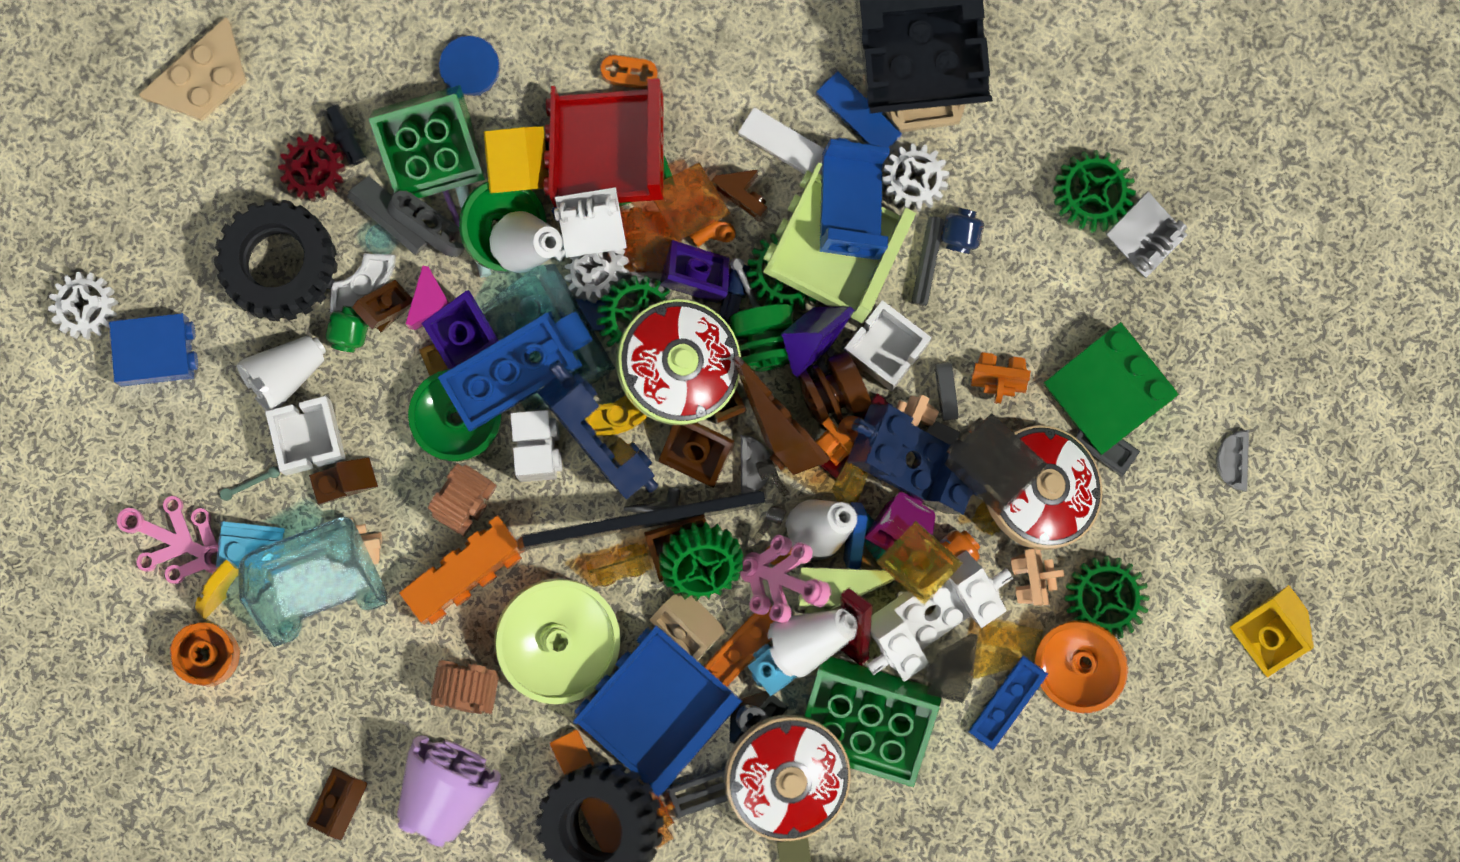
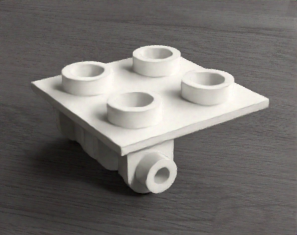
M616 187L555 197L557 208L554 209L556 221L560 222L566 258L627 248Z

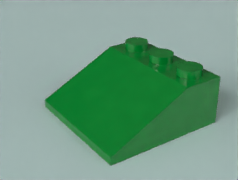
M460 85L375 109L368 118L394 193L397 191H407L417 198H422L485 180L470 114Z
M1122 322L1105 333L1043 383L1100 455L1107 452L1179 395Z

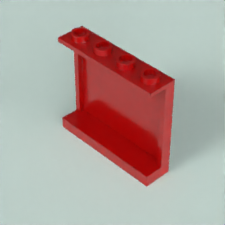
M660 78L648 79L647 90L559 96L556 86H551V98H546V113L548 117L550 116V124L545 125L546 142L549 143V150L545 151L544 160L546 169H549V177H544V192L546 196H550L553 206L557 207L555 201L557 196L616 187L619 203L664 200V93Z

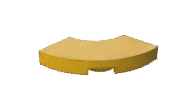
M625 395L614 403L599 404L600 407L585 420L597 433L596 436H612L635 428L648 416L639 411Z
M224 560L203 586L202 595L204 597L201 598L199 596L196 600L195 610L204 619L227 598L228 588L242 572L234 563L228 560Z

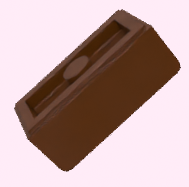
M333 767L307 825L329 837L342 840L368 783Z

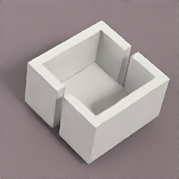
M882 300L865 321L864 328L861 327L844 348V351L846 350L857 366L892 392L907 373L910 365L914 364L929 345L932 337Z
M327 396L300 402L299 407L304 414H300L299 409L293 404L265 411L279 470L287 476L313 469L312 463L322 467L346 460L332 401Z
M548 410L511 413L513 442H517V447H513L515 476L520 482L557 479V471H562V457L559 449H555L554 441L560 440L559 423L556 418H552Z

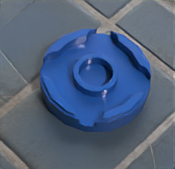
M472 35L459 37L450 42L442 51L439 61L440 75L448 88L460 85L463 96H479L490 90L498 79L500 69L499 57L493 46L483 38Z

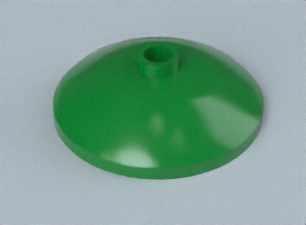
M485 182L475 188L467 197L460 213V236L468 254L481 266L495 271H508L500 266L501 264L491 253L490 236L494 220L499 222L508 213L523 211L547 223L543 205L532 190L489 193V183Z
M447 369L429 376L418 386L409 404L408 421L414 439L424 451L440 460L459 462L480 455L493 443L500 429L502 414L471 432L468 431L463 420L460 423H453L452 416L458 413L438 378L451 370Z

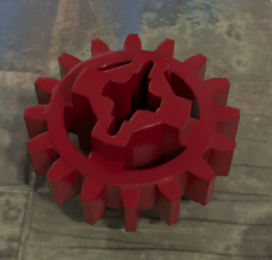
M309 134L307 142H304L299 136L297 137V146L294 147L292 144H287L290 151L289 154H280L285 164L278 165V170L286 173L280 177V180L283 184L290 183L287 187L288 192L292 194L297 191V197L300 200H303L308 195L310 201L315 202L316 195L318 194L325 200L327 199L326 191L337 192L334 186L335 182H344L339 172L346 171V167L344 164L338 163L344 157L341 152L335 153L337 150L335 143L332 142L326 146L327 139L324 136H321L318 142H316L313 134ZM318 150L326 153L331 161L321 159ZM304 152V154L298 160H296V158ZM314 161L317 167L313 168V173L310 175L306 169L310 168L311 163ZM293 176L303 177L305 186L296 182ZM326 176H329L325 182L319 185Z

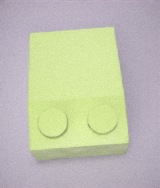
M801 568L799 572L800 580L818 579L824 581L830 586L831 593L829 600L823 606L807 603L801 593H799L798 610H805V614L830 611L841 605V594L848 587L859 596H863L891 583L896 578V571Z

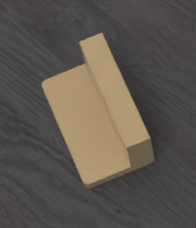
M681 593L669 598L649 619L696 660L726 632V629L699 601L696 602L692 595L684 600Z

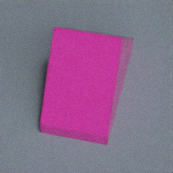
M424 265L421 269L406 320V325L411 330H417L422 327V323L449 304L430 268Z

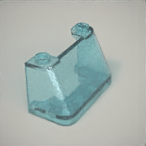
M349 517L336 518L256 549L245 555L239 563V601L274 647L295 640L302 629L303 618L356 598L359 607L367 611L388 604L385 586L356 525Z

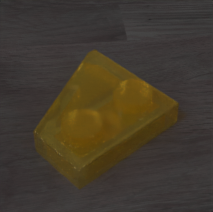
M846 461L832 487L837 501L849 505L850 502H858L868 473Z
M991 621L983 628L979 627L971 679H978L1012 669L1023 655L1032 662H1035V655L1042 640L1043 630Z

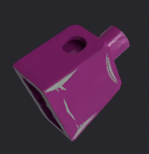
M898 492L884 505L865 534V538L910 566L915 567L930 553L936 515L934 511L924 506L920 500L907 493Z

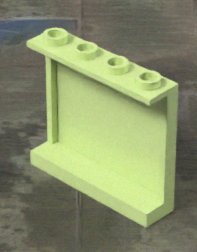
M818 162L813 172L806 171L799 185L804 190L801 196L794 195L787 209L792 214L789 220L783 218L775 233L780 239L777 245L771 242L763 258L768 261L763 272L829 307L850 306L855 310L851 318L863 323L875 304L916 213L905 208L902 214L898 215L882 207L881 235L888 236V248L879 260L820 252L822 175L818 172L822 164Z

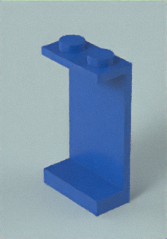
M844 138L830 139L822 152L820 252L879 260L887 250L888 236L881 235L882 164L890 154V148L880 147L875 143H854Z

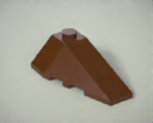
M736 355L733 358V362L765 443L773 452L769 458L781 471L787 468L795 475L830 460L806 430L791 417V413L776 397L774 398L772 392L751 368Z

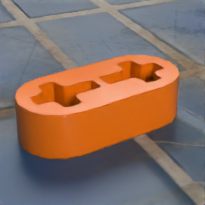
M611 55L606 57L601 64V75L611 85L648 89V79L658 78L655 64L646 59ZM613 63H617L619 69L625 70L627 73L617 72L616 77H611L610 71L606 69L612 68ZM643 68H648L649 74H652V77H647L646 81H640V76L631 74V72H642Z

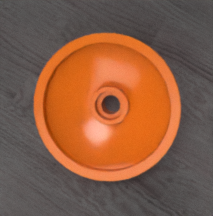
M1087 621L1062 623L1045 635L1036 651L1035 664L1049 673L1040 685L1042 690L1054 703L1066 710L1077 713H1093L1103 710L1120 696L1126 685L1128 663L1124 650L1109 631L1097 624ZM1083 657H1088L1091 660V665H1086L1083 662Z

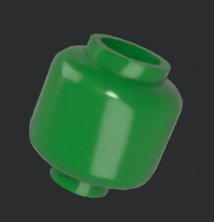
M343 306L342 311L331 312L325 336L327 341L331 343V348L354 353L355 348L364 346L368 325L352 307Z

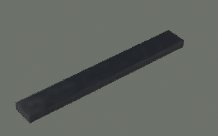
M750 492L525 534L517 540V545L520 552L680 522L703 514L707 517L754 508L766 501L764 492Z

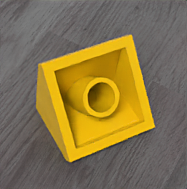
M544 126L483 132L489 193L544 189V177H549L544 160V153L546 151Z

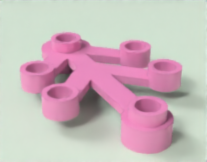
M169 496L163 502V509L169 514L176 534L145 521L142 513L136 509L126 508L118 514L117 525L122 531L129 534L141 532L171 545L153 553L145 552L140 554L136 561L140 570L150 572L155 569L157 564L186 553L198 558L182 566L171 565L167 567L165 579L168 582L179 584L186 576L204 569L213 574L218 568L216 564L211 562V556L218 552V543L210 526L211 514L207 510L198 508L191 514V521L199 528L204 546L192 541L182 513L183 502L176 496ZM172 500L178 502V508L175 511L168 509V504ZM204 512L206 514L205 522L197 523V514ZM130 516L137 518V524L134 527L127 525V519ZM146 556L152 559V564L148 568L142 566V559ZM173 569L180 571V576L177 580L170 578V572Z
M776 535L771 541V547L762 554L751 552L742 560L743 571H740V575L745 582L751 584L753 597L750 601V610L760 615H765L770 610V617L773 621L786 623L791 617V608L786 603L783 587L801 593L807 603L815 606L825 605L829 600L831 591L828 583L818 579L803 581L787 574L801 563L809 562L812 557V548L799 542L791 550L792 542L790 538ZM791 550V555L789 557L784 559L775 567H769L768 564L775 560L778 556H785ZM764 579L768 580L773 600L772 607L770 599L765 595L762 581Z

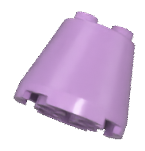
M418 736L414 738L407 755L397 812L399 818L398 827L408 833L417 832L425 836L430 844L443 847L445 842H451L456 839L495 791L501 775L499 771H491L486 767L485 758L457 743L445 739L443 743L428 742L429 738L426 736Z

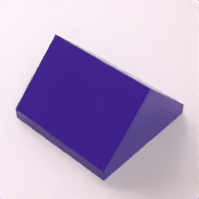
M672 240L662 271L660 286L718 303L728 293L730 258Z
M469 290L462 293L422 323L448 369L458 366L499 341Z
M850 306L813 307L782 332L792 373L796 377L801 375L830 350L855 311Z

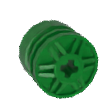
M776 304L761 306L735 313L729 317L730 327L736 339L747 340V343L740 345L739 348L741 356H746L741 359L752 371H770L790 364L782 332L795 323L792 305Z

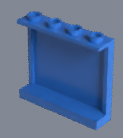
M655 626L653 630L647 627L637 638L636 641L640 645L632 654L626 651L615 664L619 669L612 677L605 675L595 687L598 693L591 701L586 698L576 708L574 713L578 716L573 722L576 725L579 724L629 770H634L641 775L640 779L645 784L648 782L653 789L652 792L659 797L743 700L660 627Z

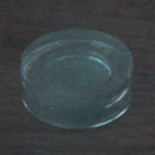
M379 224L372 226L366 233L365 242L373 254H390L396 248L397 239Z

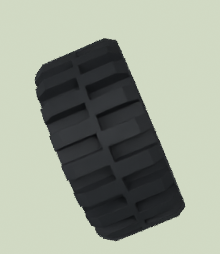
M274 199L264 200V205L258 206L256 202L247 205L248 211L244 214L237 211L232 216L235 221L231 226L225 223L221 230L224 237L222 240L217 239L215 246L218 256L214 257V266L219 271L217 274L218 280L225 288L228 296L244 311H248L260 319L263 317L268 318L270 321L279 322L280 318H286L290 321L297 319V314L301 312L307 315L313 311L311 307L316 302L321 304L326 299L324 293L327 288L331 290L335 282L332 276L333 273H337L338 263L335 261V256L337 255L335 245L332 243L331 236L323 224L308 209L301 205L297 207L292 201L287 200L276 203ZM286 234L294 237L301 244L304 251V262L297 276L287 284L279 287H264L257 283L249 271V260L254 248L262 240L272 235Z
M598 762L594 765L588 764L560 777L559 781L553 783L548 788V795L542 798L539 805L543 813L536 816V826L541 827V832L536 834L538 844H544L546 851L542 852L545 860L551 859L552 862H651L657 854L655 848L661 845L663 838L662 833H658V829L664 826L663 816H658L657 809L661 808L659 800H653L650 792L653 791L648 782L642 785L639 782L641 775L634 770L625 773V766L617 763L610 766L608 762ZM588 797L597 798L607 803L620 820L622 829L621 842L617 851L613 853H605L595 849L582 835L579 826V810L582 802Z

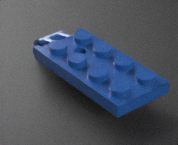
M547 312L438 377L468 431H473L537 393L556 377L549 369V366L554 361L560 360L570 373L583 366L580 360L576 359L573 351L590 343L592 337L577 312L565 316L557 323L553 320L555 317L552 312ZM532 352L540 353L541 359L539 362L532 363L529 357Z

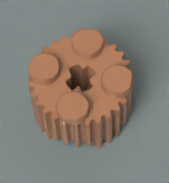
M457 463L446 477L448 480L440 492H436L432 498L428 509L431 510L433 518L456 533L465 536L473 525L474 521H472V518L478 521L487 508L484 499H490L497 485L468 465L461 466Z
M439 660L438 667H436L430 705L441 708L449 706V708L462 712L492 714L499 678L498 671L486 669L485 666L467 664L466 667L457 665L455 662Z

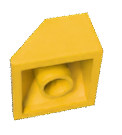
M1290 585L1265 600L1230 626V629L1267 678L1314 648L1308 609Z

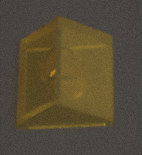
M917 521L876 562L923 605L927 604L963 564Z

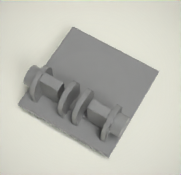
M1147 191L1127 214L1106 233V236L1144 278H1147L1187 236L1184 232L1187 226L1180 220L1175 222Z

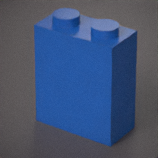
M185 314L109 322L114 382L119 386L194 378V370H198V357L196 351L192 352L191 340L196 338L194 322L189 321Z

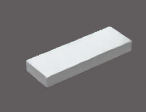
M755 107L738 132L739 136L803 174L807 170L813 172L818 162L822 164L823 147ZM822 166L818 172L819 174L822 172Z

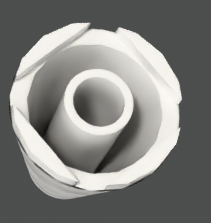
M523 211L504 215L499 222H496L490 236V249L493 257H496L501 264L500 266L505 270L515 273H525L535 269L556 256L562 247V237L555 228L536 216Z
M307 335L244 358L236 366L247 388H252L257 395L254 398L265 411L280 408L324 362L323 354L326 353V350L318 338L312 339Z
M809 499L799 503L790 511L785 528H787L788 537L792 542V548L799 542L809 545L812 548L810 560H825L835 555L856 526L857 515L855 510L847 503Z
M838 609L794 615L786 623L774 621L768 631V639L772 638L774 648L770 649L771 656L777 667L789 677L795 675L798 676L797 678H802L811 673L855 637L856 620L846 610Z

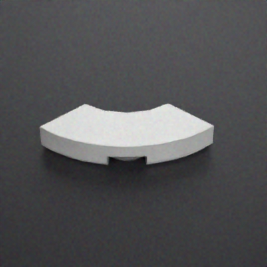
M364 253L362 264L354 275L343 281L333 283L331 287L330 313L342 311L343 306L352 307L358 299L386 285L393 273L396 256Z

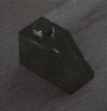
M971 633L937 653L933 663H927L924 681L928 682V695L961 703L964 702L972 688L977 634Z

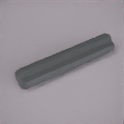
M930 216L927 221L912 296V303L919 306H926L929 301L944 226V219Z

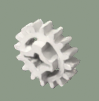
M911 144L909 152L900 147L898 151L899 157L891 154L889 161L892 165L884 166L883 171L889 174V176L883 177L882 182L883 184L890 185L886 190V195L895 194L893 203L896 205L900 201L905 202L904 209H909L910 205L913 204L916 210L920 211L923 203L931 208L933 206L932 198L940 201L943 195L939 190H947L948 183L942 181L949 177V171L941 170L946 164L945 159L937 161L938 151L935 150L928 154L927 145H924L921 151H917L915 144ZM915 159H920L927 163L923 164L915 161ZM902 165L904 175L896 180V170ZM912 172L916 176L922 175L920 183L916 179L910 180ZM936 175V184L930 191L927 181ZM910 191L916 193L917 196H911L904 192Z
M619 249L570 257L573 260L572 263L566 264L564 267L570 271V274L564 277L570 283L568 289L583 301L589 300L592 303H596L598 298L600 299L602 295L609 293L608 288L611 285H618L622 275L629 274V271L623 267L629 263V259L623 255L625 250Z
M76 272L75 280L66 275L64 277L66 282L64 286L58 283L55 285L59 293L57 295L50 294L49 298L55 301V305L49 306L48 310L52 313H57L51 319L52 322L56 325L61 324L59 330L63 333L70 331V336L75 339L78 338L80 332L85 339H90L92 331L99 336L102 335L100 327L104 325L110 328L109 321H107L108 317L117 316V313L111 310V306L117 305L118 301L114 298H109L115 292L114 289L111 287L104 288L107 281L103 278L96 281V275L90 272L86 279L81 272ZM88 287L95 288L101 296H91ZM83 300L88 302V305L83 306V311L78 309V306H81ZM100 312L99 316L93 321V318ZM66 315H75L78 325L71 323Z

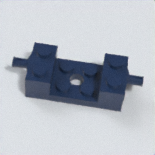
M560 360L554 361L549 366V369L556 377L541 388L537 394L607 481L626 500L642 486L646 488L648 493L655 491L659 485L653 479L655 475L649 469V466L653 464L651 460L633 441L627 444L620 437L609 447L601 442L596 436L597 433L585 420L600 407L594 399L598 395L597 392L579 373L573 376L562 365Z
M870 404L864 420L859 417L854 420L853 423L857 425H852V429L859 433L847 462L945 514L964 515L972 495L986 501L983 485L978 483L979 475L986 460L984 456L964 445L947 444L913 425V417L889 404ZM910 451L915 455V463L911 468L906 464V455Z

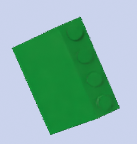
M829 657L819 665L804 717L821 723L835 735L847 754L851 769L914 788L940 709L943 690L910 680L904 682L900 677L880 671L873 675L867 667Z

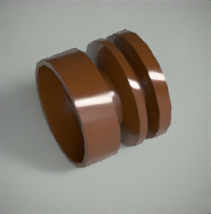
M846 350L827 359L829 374L824 375L823 371L815 364L811 367L815 378L814 381H812L806 370L798 376L804 402L811 416L820 424L824 432L827 430L822 423L829 418L828 414L831 413L839 425L843 419L841 408L846 407L852 416H859L867 412L870 404H872L862 377Z

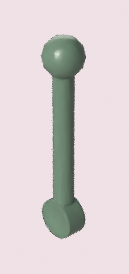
M272 466L268 472L235 488L222 489L220 497L224 501H229L234 494L270 477L277 478L280 475V470L277 466Z

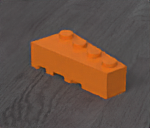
M498 515L489 521L492 528L488 531L485 529L480 532L476 531L467 539L468 541L465 543L467 547L465 549L457 548L451 551L439 562L441 564L439 568L432 567L399 592L422 624L425 625L427 622H430L433 625L447 615L444 611L453 603L456 606L461 605L472 596L469 591L479 584L482 588L487 586L497 578L495 575L496 571L503 566L509 569L522 559L520 554L524 551L519 552L516 538Z

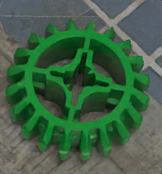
M1098 150L1093 151L1091 159H1089L1085 151L1081 152L1080 161L1072 156L1069 159L1070 166L1063 164L1060 168L1063 174H1057L1054 179L1060 185L1054 186L1052 192L1062 195L1055 198L1054 205L1064 204V207L1059 211V215L1064 216L1069 213L1071 215L1067 220L1069 225L1073 224L1075 219L1080 221L1078 225V230L1080 231L1083 230L1085 224H1089L1090 233H1094L1097 224H1099L1100 229L1105 232L1108 230V222L1114 226L1119 222L1118 217L1122 218L1127 214L1126 209H1131L1134 205V202L1128 198L1134 197L1136 190L1127 187L1133 185L1135 180L1134 178L1124 177L1129 173L1130 169L1129 167H1124L1120 170L1118 166L1121 163V159L1117 158L1114 163H1111L1109 161L1111 154L1106 152L1103 159L1099 158ZM1086 170H1100L1108 175L1103 178H1097L1090 171L1087 172ZM1077 175L1080 179L1079 184L1081 185L1082 192L1075 199H1072L1070 183L1071 179ZM1116 184L1118 200L1116 206L1111 208L1107 190ZM1103 186L1098 195L1089 194L1086 196L1090 188L1096 189ZM1092 205L1103 213H1089L1082 210L1081 207Z
M775 233L770 234L771 242L777 245L779 241ZM764 239L760 240V246L764 251L753 248L752 254L757 259H749L747 262L748 266L755 269L747 272V278L757 279L749 284L752 290L761 289L757 292L755 298L761 300L767 296L765 306L772 305L773 301L777 302V304L792 305L793 312L794 303H798L801 311L806 309L805 299L814 305L816 299L802 292L790 295L781 294V291L788 285L783 282L781 283L777 279L772 289L767 285L762 274V268L764 263H768L763 258L770 244Z
M635 275L630 277L629 284L622 278L618 281V287L611 285L608 288L610 295L604 294L600 298L607 306L597 307V312L605 315V317L597 319L596 323L597 325H606V328L599 334L601 337H605L608 334L611 337L606 345L608 347L615 343L619 345L623 335L616 323V318L617 321H621L628 326L633 320V314L637 311L641 313L649 307V299L655 304L667 301L665 296L670 293V289L666 288L660 292L658 290L660 281L658 280L652 286H649L650 280L647 276H644L639 284L638 278ZM638 294L632 308H616L623 296Z
M706 521L702 527H697L692 523L691 529L685 530L681 527L679 535L670 534V542L663 543V552L659 553V570L663 576L664 583L667 587L671 588L674 595L681 593L684 600L692 595L696 602L700 596H705L710 600L711 594L717 593L721 596L723 588L731 589L732 581H739V572L743 571L742 549L739 548L738 540L735 536H732L728 528L722 530L718 523L710 528Z
M1109 556L1103 557L1102 566H1100L1097 558H1092L1090 560L1092 569L1085 563L1079 566L1084 574L1083 576L1077 572L1071 574V577L1078 582L1077 585L1074 583L1066 584V589L1074 591V595L1064 596V601H1074V606L1067 608L1066 612L1067 614L1075 611L1078 613L1079 616L1072 621L1091 622L1103 627L1111 634L1114 631L1117 639L1123 638L1122 627L1129 634L1134 632V627L1130 622L1132 621L1138 625L1143 622L1136 613L1146 614L1148 612V608L1140 605V602L1150 600L1149 595H1140V591L1148 587L1147 583L1137 585L1135 580L1142 576L1141 572L1131 576L1129 572L1132 570L1133 565L1128 563L1124 569H1121V558H1116L1113 566H1110ZM1099 573L1116 575V578L1109 586H1101L1098 583L1094 584L1089 580L1093 575ZM1124 582L1131 594L1130 609L1120 598V590ZM1084 588L1088 590V593L1094 599V606L1090 614L1087 613L1083 605L1082 594ZM1114 588L1112 591L1114 597L1111 598L1114 599V603H1108L1100 608L1102 605L1100 600L1103 599L1100 598V592L1105 594ZM1106 610H1112L1124 616L1121 621L1114 624H1105L1097 621Z

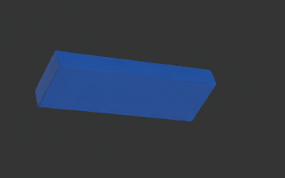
M839 71L816 91V95L865 143H875L880 147L890 148L902 137V133L881 113L869 114L867 99Z
M1023 655L968 732L994 750L1049 673Z

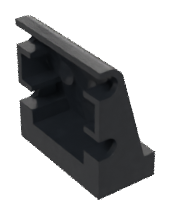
M855 0L869 114L993 101L989 90L990 67L987 37L984 35L983 20L985 18L983 0Z

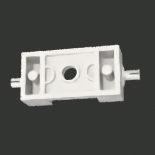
M965 551L873 614L871 619V635L880 648L881 655L866 664L871 673L875 675L887 665H890L905 682L930 664L922 650L967 618L971 617L980 628H983L1007 610L999 597L998 589L1010 580H1013L1009 570L1004 568V570L990 578L985 573L983 567ZM936 605L935 610L931 614L924 615L925 610L929 606Z

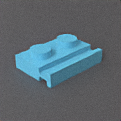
M221 522L216 567H219L224 560H228L234 563L240 570L280 573L282 541L285 528Z

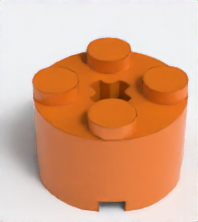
M207 622L185 626L176 634L170 648L172 666L175 673L182 680L200 686H216L228 680L235 672L240 659V648L235 637L227 629ZM202 649H209L208 654L210 658L208 660H202L203 655L200 653Z

